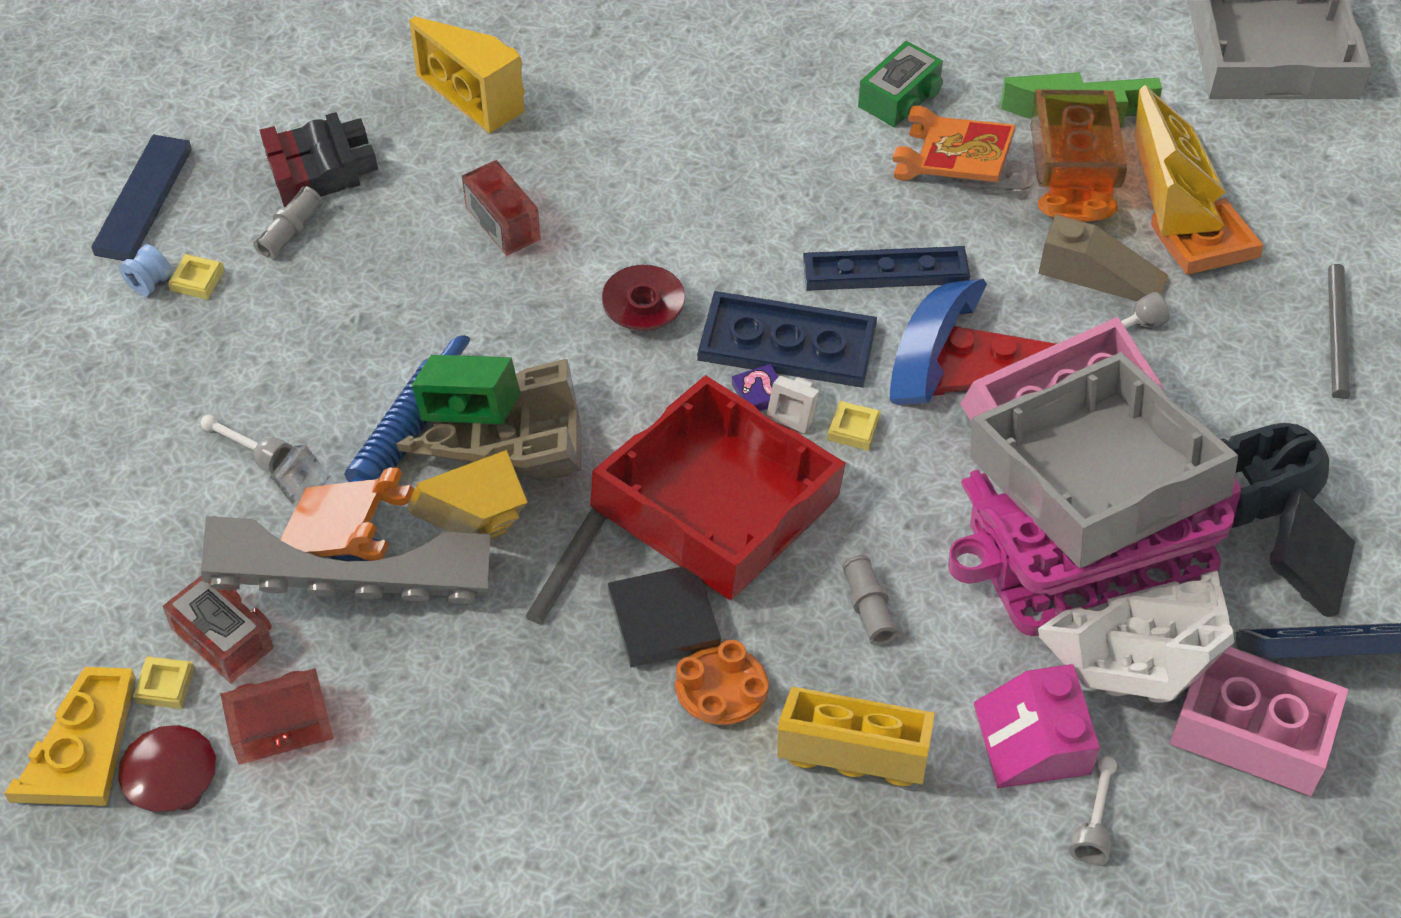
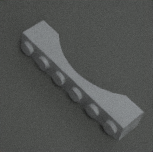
M206 516L201 575L203 582H211V587L218 590L240 589V584L259 585V590L267 593H285L288 591V587L307 588L308 594L316 596L335 595V590L354 591V596L364 599H378L383 597V593L401 594V598L407 601H428L431 595L448 596V602L454 604L476 603V598H484L488 589L490 534L444 531L426 544L398 556L376 561L347 562L321 558L296 549L272 535L255 519Z

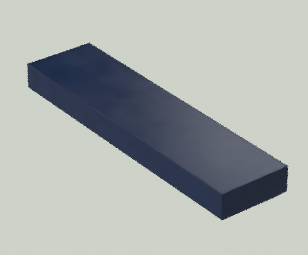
M152 134L91 246L94 256L125 261L126 259L133 260L192 150L189 140Z
M965 246L803 253L806 291L931 286L970 280Z

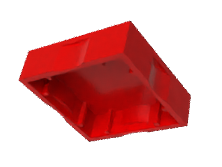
M704 375L671 403L653 425L632 436L592 470L590 507L679 567H685L700 577L703 583L732 601L839 497L846 462L798 432L772 421L753 404L707 375Z

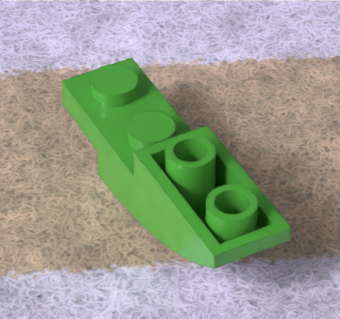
M1080 72L1004 77L1000 106L1001 109L1013 114L1056 125L1079 128H1122L1126 116H1137L1139 90L1146 85L1159 97H1161L1163 88L1159 77L1083 83Z

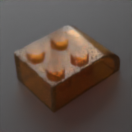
M1036 89L1030 129L1039 187L1121 188L1126 177L1127 163L1114 90Z

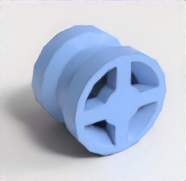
M145 244L138 250L136 258L133 260L126 259L119 265L120 273L126 283L144 297H147L155 290V284L166 282L173 275L171 265L155 247Z

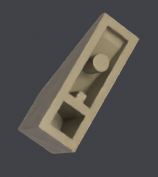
M1056 214L1044 243L1038 273L1134 301H1138L1152 292H1157L1162 296L1168 274L1096 225Z

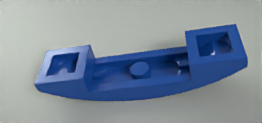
M984 278L946 283L933 290L920 303L908 322L898 347L890 385L889 400L891 403L907 405L930 402L944 373L937 362V358L958 316L974 312L987 286Z

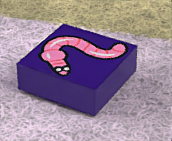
M768 364L732 376V386L737 395L753 404L759 411L768 409L773 383L778 376L772 365Z

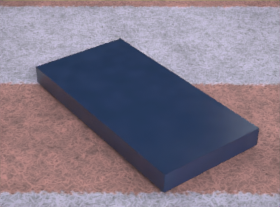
M714 291L697 352V361L751 370L771 364L776 374L864 388L877 317Z
M1401 623L1239 629L1236 632V643L1238 649L1264 659L1401 653Z

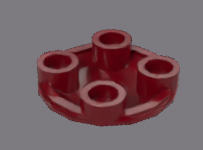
M182 725L160 726L143 733L127 747L119 762L118 781L125 799L138 808L154 813L176 811L178 809L189 810L200 802L202 794L208 789L215 775L216 755L210 741L197 730Z

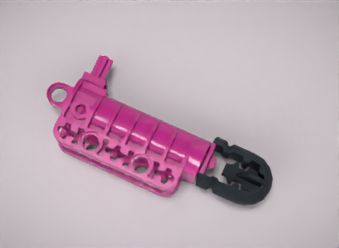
M1292 423L1271 424L1231 436L1229 441L1224 438L1220 439L1238 455L1235 473L1242 472L1250 486L1241 487L1235 477L1232 496L1082 568H1079L1006 493L998 495L986 473L981 474L979 470H974L970 472V477L964 478L961 481L972 503L970 527L974 534L962 537L952 544L948 561L949 573L954 579L967 584L991 579L1015 627L1025 635L1039 636V627L1061 612L1074 608L1067 605L1063 600L1064 596L1068 594L1083 596L1088 604L1081 607L1088 609L1107 603V599L1174 581L1179 584L1189 581H1200L1201 574L1215 570L1219 572L1221 558L1214 545H1218L1221 540L1227 539L1231 528L1252 523L1255 518L1261 520L1282 514L1289 492L1303 489L1314 500L1327 484L1329 457L1323 444L1309 429ZM970 553L978 556L982 563L976 567H967L960 564L957 558L962 554ZM1192 558H1196L1200 563L1207 562V568L1202 569L1199 565L1190 566ZM1150 569H1162L1169 574L1171 579L1155 582L1147 576L1146 572ZM1185 569L1183 575L1181 576L1180 570ZM1136 575L1137 583L1132 584L1133 577ZM1115 582L1117 587L1126 586L1125 593L1119 595L1116 590L1108 591L1110 583ZM1102 594L1101 600L1097 601V595ZM1050 600H1053L1054 608L1049 609ZM1032 607L1034 612H1042L1041 620L1035 621L1032 616H1025L1026 608Z

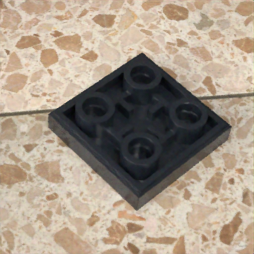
M1303 489L1295 490L1288 493L1285 508L1280 517V527L1275 546L1270 554V565L1278 575H1281L1300 593L1305 601L1309 602L1323 616L1338 615L1355 541Z
M681 566L608 583L609 597L630 668L693 654L702 649L721 644V636L703 581L685 567Z

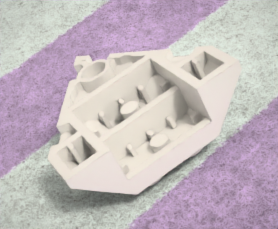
M1217 570L1201 574L1200 581H1189L1182 584L1174 581L1107 599L1108 607L1103 610H1085L1082 607L1065 610L1038 628L1039 638L1065 665L1074 664L1077 677L1085 687L1106 690L1107 694L1113 696L1127 694L1148 697L1150 701L1157 703L1176 699L1182 691L1193 684L1234 643L1232 626H1230L1229 614Z

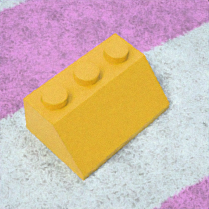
M505 450L418 482L407 507L411 515L449 532L490 534L491 541L508 533L507 529L514 526L513 522L519 519L518 514L528 502L508 452Z
M792 686L779 719L777 757L788 759L791 764L802 768H812L820 765L836 768L839 773L850 777H861L868 774L884 777L887 782L898 786H910L913 783L923 785L935 713Z

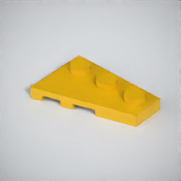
M83 668L55 712L57 719L44 740L42 742L37 741L29 753L30 762L18 780L13 778L4 792L9 803L107 806L136 680L132 668Z

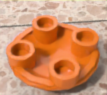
M1066 181L1051 183L1049 192L1045 193L1038 200V209L1045 215L1054 218L1056 214L1085 223L1113 216L1118 211V205L1113 199L1114 189L1112 187L1094 185L1090 189L1074 188L1072 183Z
M726 640L719 646L697 651L691 656L681 659L677 664L675 691L679 703L691 716L706 723L729 725L745 721L757 713L767 699L769 680L765 669L753 655L746 652L745 646L739 641Z

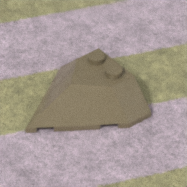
M563 359L526 368L517 373L516 377L521 394L503 424L432 422L434 427L427 430L422 437L414 438L410 435L396 443L398 450L473 463L507 450L515 472L536 480L550 477L563 478L572 472L580 471L581 421L568 360Z

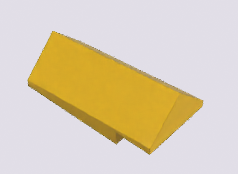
M1146 85L1139 90L1134 135L1161 236L1219 231L1224 227V224L1214 202L1226 191L1195 128Z

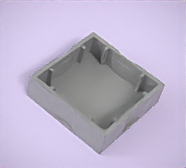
M1188 0L1209 99L1361 98L1371 70V64L1361 30L1357 26L1352 14V0Z
M1122 352L1072 373L1049 388L1025 394L972 418L971 459L1028 517L1032 518L1038 527L1079 568L1085 567L1232 496L1238 455L1197 418L1176 406L1166 396L1162 388Z

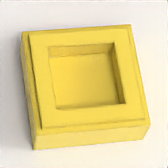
M185 254L168 282L170 291L208 300L225 271L223 262Z
M839 400L828 431L827 440L869 451L880 420L881 411Z
M146 656L133 695L135 703L182 709L195 670L193 662Z

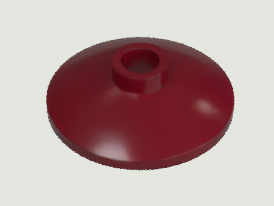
M634 265L621 269L607 280L602 291V305L608 317L622 327L638 331L655 330L670 324L680 315L685 304V291L680 280L670 271L654 265Z

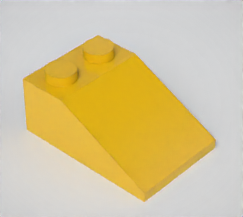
M416 16L409 19L416 75L489 134L525 112V91L521 71L522 60L514 48L508 47L495 36Z

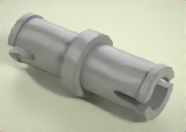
M303 186L284 209L280 208L274 213L273 222L253 242L256 251L274 260L280 250L293 236L298 237L303 232V224L323 203L320 195L312 188Z
M866 555L853 556L845 561L842 566L853 593L851 597L853 609L856 613L861 614L870 643L878 646L888 644L898 635L897 628L892 621L887 607L888 594L885 588L878 584L871 567L870 558Z

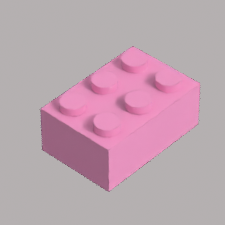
M1229 647L1189 686L1169 744L1312 796L1326 769L1349 689Z

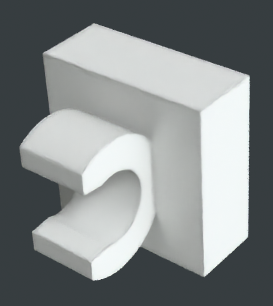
M780 375L773 383L766 417L778 424L805 434L813 421L819 390L813 388L814 383L800 377L791 380Z

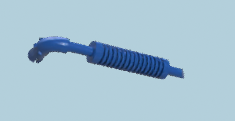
M466 335L453 338L440 355L461 356L468 346L470 338ZM428 359L422 361L416 372L412 375V378L403 388V391L400 392L390 409L381 419V422L378 423L368 440L359 450V453L345 470L344 475L348 482L375 480L381 476L385 469L396 468L407 453L399 451L396 443L410 435L416 438L421 430H423L425 424H427L428 421H421L411 384ZM376 538L372 539L374 541H381L380 539ZM351 554L329 556L330 559L347 562L368 561Z

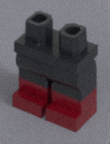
M337 112L325 115L326 120H312L301 128L277 133L275 126L259 130L284 207L292 201L303 186L312 188L322 197L342 191L347 186L349 189L361 186L359 175L378 170L376 156L371 144L350 149L369 143L361 118L341 123Z

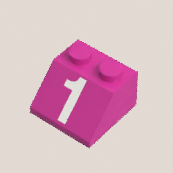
M1074 664L1027 670L974 702V708L997 789L1092 774L1100 746Z

